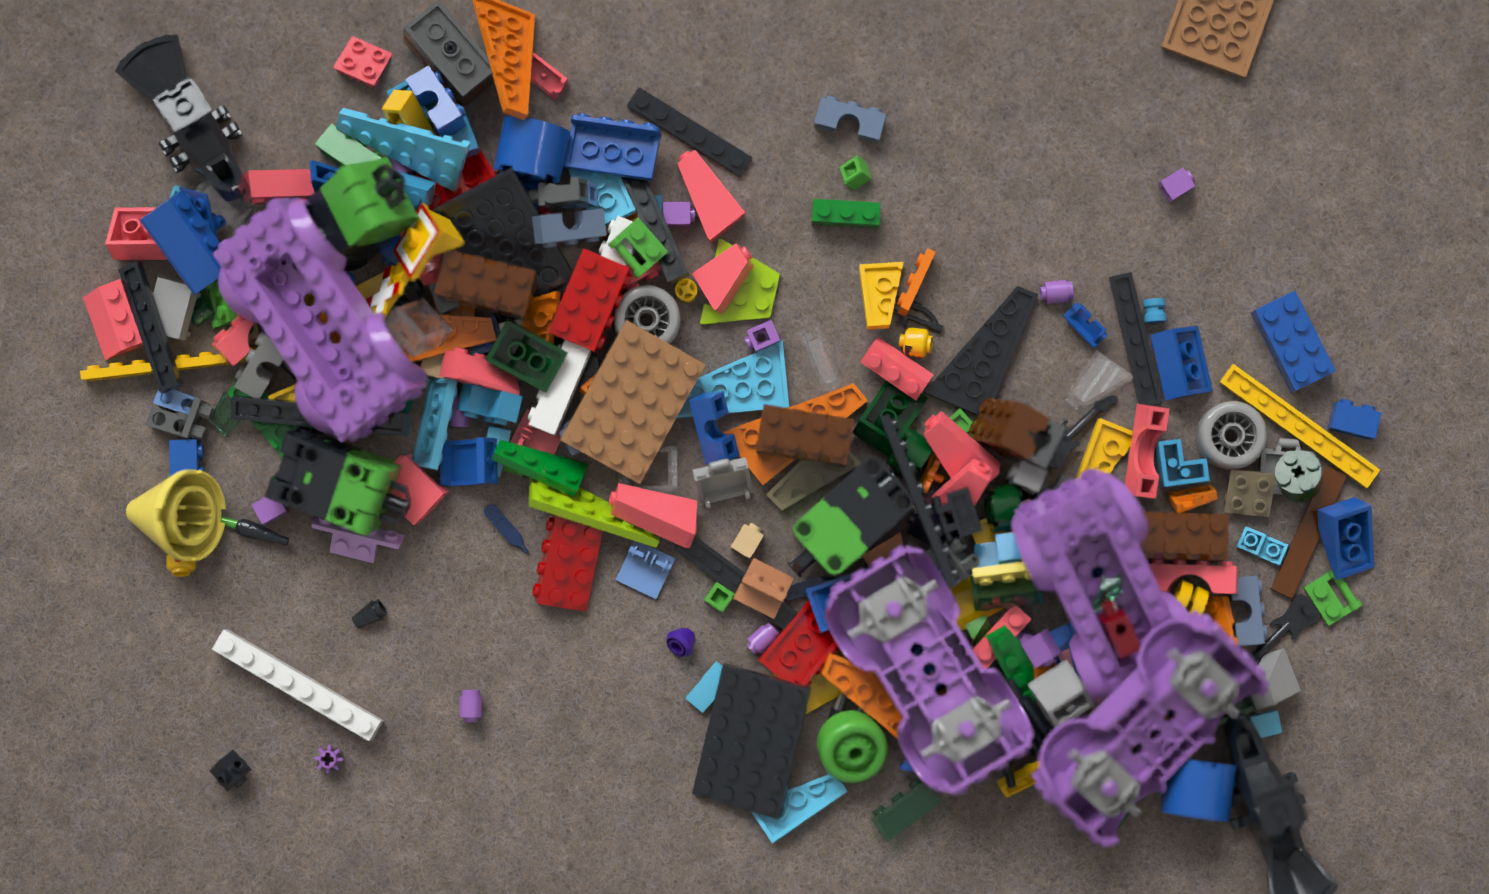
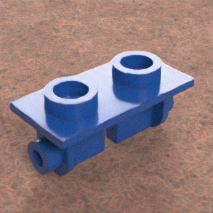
M1076 302L1063 317L1083 337L1084 341L1089 343L1094 349L1108 335L1105 332L1107 329L1097 319L1090 323L1088 319L1092 314L1083 304L1080 305Z

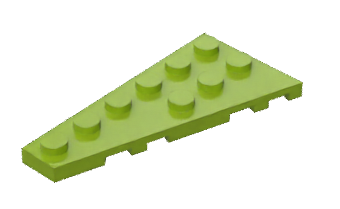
M531 477L529 479V507L657 548L660 536L611 515L612 505H609V502L581 487L578 488L575 497Z

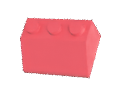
M156 207L114 209L105 242L114 260H168L139 221Z
M121 279L102 285L83 297L105 361L144 347Z
M455 347L454 351L445 350L439 377L519 395L520 389L516 376L486 361V355L474 353V356L467 354L468 350Z

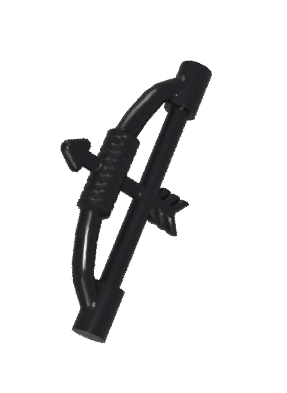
M896 296L895 302H898L900 297ZM913 300L910 309L924 313L931 319V322L908 313L906 316L898 313L899 310L893 309V314L900 316L896 326L902 325L906 329L908 320L941 334L943 325H940L935 315L922 306L921 303Z

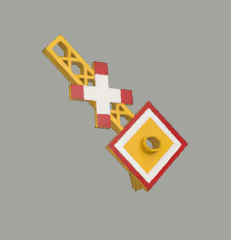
M424 203L417 210L419 219L406 228L393 249L395 256L399 260L396 267L391 265L384 269L380 292L366 299L373 313H384L387 316L397 298L402 295L409 279L413 281L415 278L418 279L433 255L462 246L464 243L452 222L429 210Z

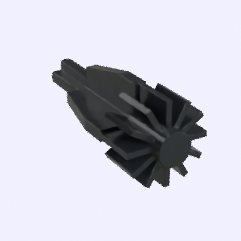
M1011 678L1006 682L1020 702L1033 729L1031 746L1027 750L1032 756L1040 755L1044 741L1055 728L1045 719L1040 707L1029 695L1023 696L1015 680Z

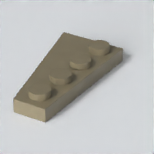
M850 451L845 468L800 461L766 496L783 511L862 463Z

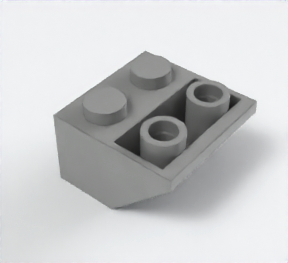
M1066 660L1027 684L1045 719L1055 728L1069 720H1073L1095 705L1084 684Z

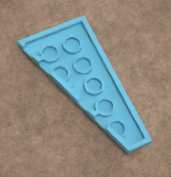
M783 340L699 377L676 419L693 417L689 400L701 393L724 392L729 412L727 414L763 411L764 404L788 408L789 399Z

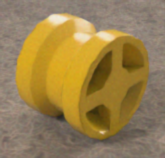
M691 279L680 280L675 287L677 298L685 303L693 301L698 293L695 282Z

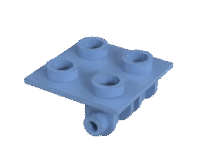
M634 541L616 577V581L657 599L676 558L646 544Z

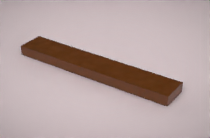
M1325 466L1322 472V488L1315 497H1311L1283 563L1271 586V590L1291 599L1295 594L1320 537L1317 509L1335 504L1347 475L1328 466Z

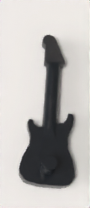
M1112 395L1095 401V406L1070 430L1067 431L1065 428L1047 466L1052 469L1060 468L1068 453L1080 445V442H1073L1072 439L1098 414L1103 413L1111 405L1116 404L1118 398ZM1064 421L1062 425L1066 426L1068 421Z
M1296 595L1289 604L1287 611L1270 623V626L1279 624L1281 627L1265 641V644H1261L1253 653H1248V655L1258 664V660L1286 633L1290 631L1292 634L1291 639H1295L1301 629L1314 624L1320 619V612L1305 595Z

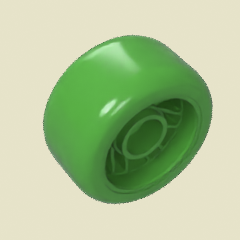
M849 710L833 715L823 724L817 736V752L822 765L833 778L839 781L858 783L868 780L879 772L886 761L888 754L886 737L880 725L864 712Z

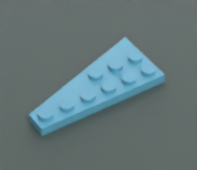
M346 108L340 111L336 124V129L435 181L441 186L453 192L458 187L471 142L465 140L462 143L453 141V138L444 135L443 138L433 135L431 131L402 123L398 125L390 124L389 120L380 118V120L371 119L368 114Z

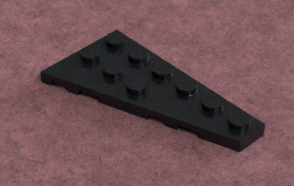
M1017 286L924 393L979 415L981 403L987 397L994 399L996 397L1038 294Z

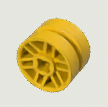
M1181 580L1175 589L1174 597L1186 608L1189 614L1196 610L1202 616L1208 600L1209 590L1197 586L1193 591V584Z

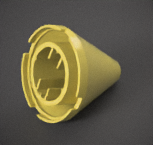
M189 469L175 473L129 502L126 508V516L131 523L172 558L180 561H198L208 556L222 537L225 523H221V509H226V504L219 484L210 474L204 471Z

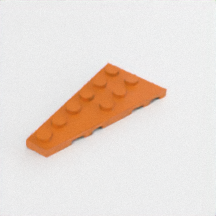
M472 0L503 113L525 120L528 116L535 14L500 0Z

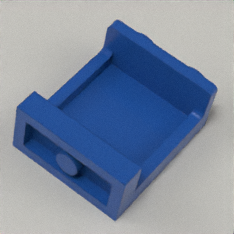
M479 437L470 440H446L442 448L443 458L439 472L440 485L498 484V464L491 459L497 447V438Z

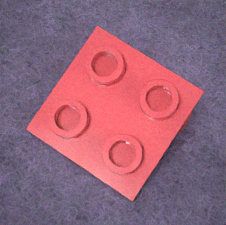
M352 36L333 69L339 71L340 75H347L352 80L357 79L359 83L362 81L369 85L370 88H377L380 82L379 77L389 62L392 53Z
M527 409L510 442L555 454L561 442L558 433L557 436H553L530 426L531 420H528V416L531 410Z

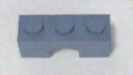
M826 96V98L821 97L814 127L836 132L840 120L852 118L859 125L857 138L879 143L886 114L876 107L866 109L860 107L861 104L848 101L846 104L839 102V99L836 97Z
M604 209L574 211L575 223L570 230L563 224L562 213L532 216L535 244L543 243L545 248L557 246L558 241H564L565 245L578 244V239L585 238L586 242L599 241V236H607Z
M1257 576L1238 577V594H1228L1229 601H1242L1248 608L1247 618L1243 622L1234 623L1232 626L1234 637L1238 638L1239 646L1265 644L1264 639H1267V628L1262 623V616H1265V608L1263 602L1260 603L1259 596L1262 593L1261 580H1258Z

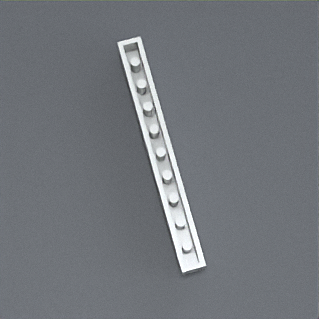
M617 216L616 221L612 220L607 230L610 233L608 240H603L598 253L603 257L628 267L629 265L614 248L611 249L608 243L633 221ZM624 238L621 243L633 256L635 249ZM566 340L563 345L559 344L558 347L568 352L547 392L539 390L537 394V399H539L537 407H532L528 416V420H531L530 426L553 436H557L592 353L590 350Z

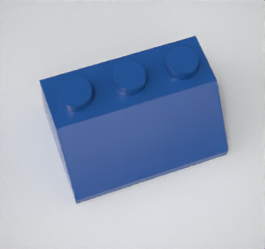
M1198 326L1174 328L1151 335L1152 348L1157 361V370L1160 375L1165 401L1213 391Z

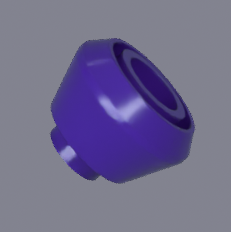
M681 627L667 634V646L675 655L688 657L692 654L696 643L695 634L688 628Z

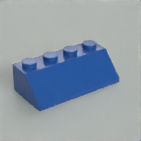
M183 190L164 201L139 220L193 295L218 279L221 265L213 253L219 249L220 241Z

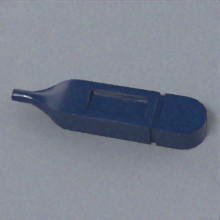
M487 505L484 509L486 517L510 544L522 549L527 554L529 551L526 549L523 538L518 530L495 505Z
M821 576L791 585L784 600L806 596L807 592L805 589L836 578Z

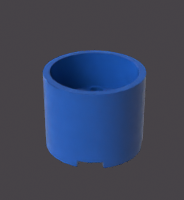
M514 116L504 117L493 172L499 174L500 171L503 172L513 166L521 182L528 184L549 182L559 185L570 131L561 126L537 119L525 118V120Z
M1187 759L1165 781L1166 791L1162 793L1160 811L1181 816L1230 821L1236 766Z

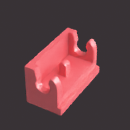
M532 52L530 81L556 100L569 84L568 79Z

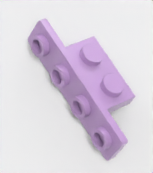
M317 516L311 525L312 528L333 533L330 553L370 563L375 561L378 544L399 549L404 539V535L398 534L393 530L377 529L369 535H362Z

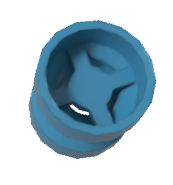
M1165 298L1143 300V307L1146 309L1144 323L1167 321V314L1163 310L1166 306Z

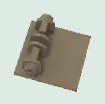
M1231 469L1227 494H1224L1223 499L1225 503L1224 512L1269 517L1276 480L1275 474Z

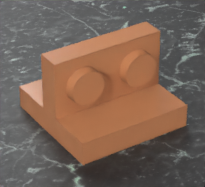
M753 558L733 599L774 619L794 578Z

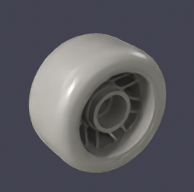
M641 285L623 294L624 297L620 302L619 308L615 307L613 311V316H615L613 329L616 336L627 320L668 344L675 339L680 328L681 315L676 301L667 291L652 285ZM641 315H650L652 324L650 326H643L640 323Z
M1237 401L1223 402L1210 408L1201 417L1196 429V443L1203 458H1207V462L1224 470L1240 469L1252 464L1260 457L1267 442V429L1261 415L1248 404ZM1227 430L1234 433L1235 439L1233 442H1228L1225 439V432Z

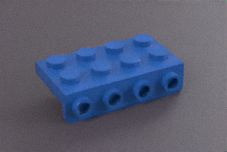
M583 113L571 116L572 126L563 165L565 169L653 181L662 135L660 129L655 124L644 123L641 125L635 124L631 120L619 122L604 116L599 119L591 118V116Z

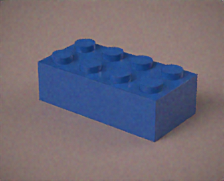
M1296 291L1288 293L1250 313L1290 393L1336 371Z

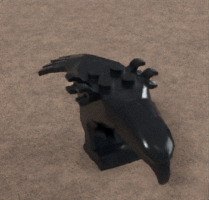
M166 34L145 41L136 46L134 50L119 61L115 72L132 87L153 101L172 135L158 143L164 155L172 154L178 146L183 152L169 160L175 172L183 171L187 164L190 163L194 171L201 174L226 202H232L245 195L249 191V185L234 156L233 147L228 141L230 139H237L243 134L236 122L221 129L218 123L227 122L232 118L225 105L212 111L209 103L193 79L186 78L183 53L178 35Z
M1240 711L1238 715L1234 713L1236 717L1230 718L1225 724V736L1229 748L1231 766H1236L1234 781L1236 794H1233L1232 806L1240 803L1245 815L1230 819L1231 828L1236 830L1249 825L1268 867V894H1334L1339 884L1304 848L1300 829L1308 818L1303 804L1306 803L1305 797L1301 793L1298 794L1294 784L1298 782L1296 773L1289 772L1281 776L1280 771L1267 753L1251 718Z

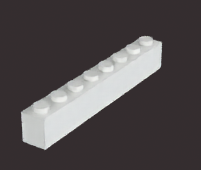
M224 629L212 650L368 741L373 740L384 721L230 630Z

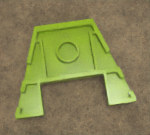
M719 239L715 257L733 245L723 239ZM751 258L750 260L754 266L725 312L720 314L711 305L704 304L700 324L707 325L770 318L780 274L758 260Z

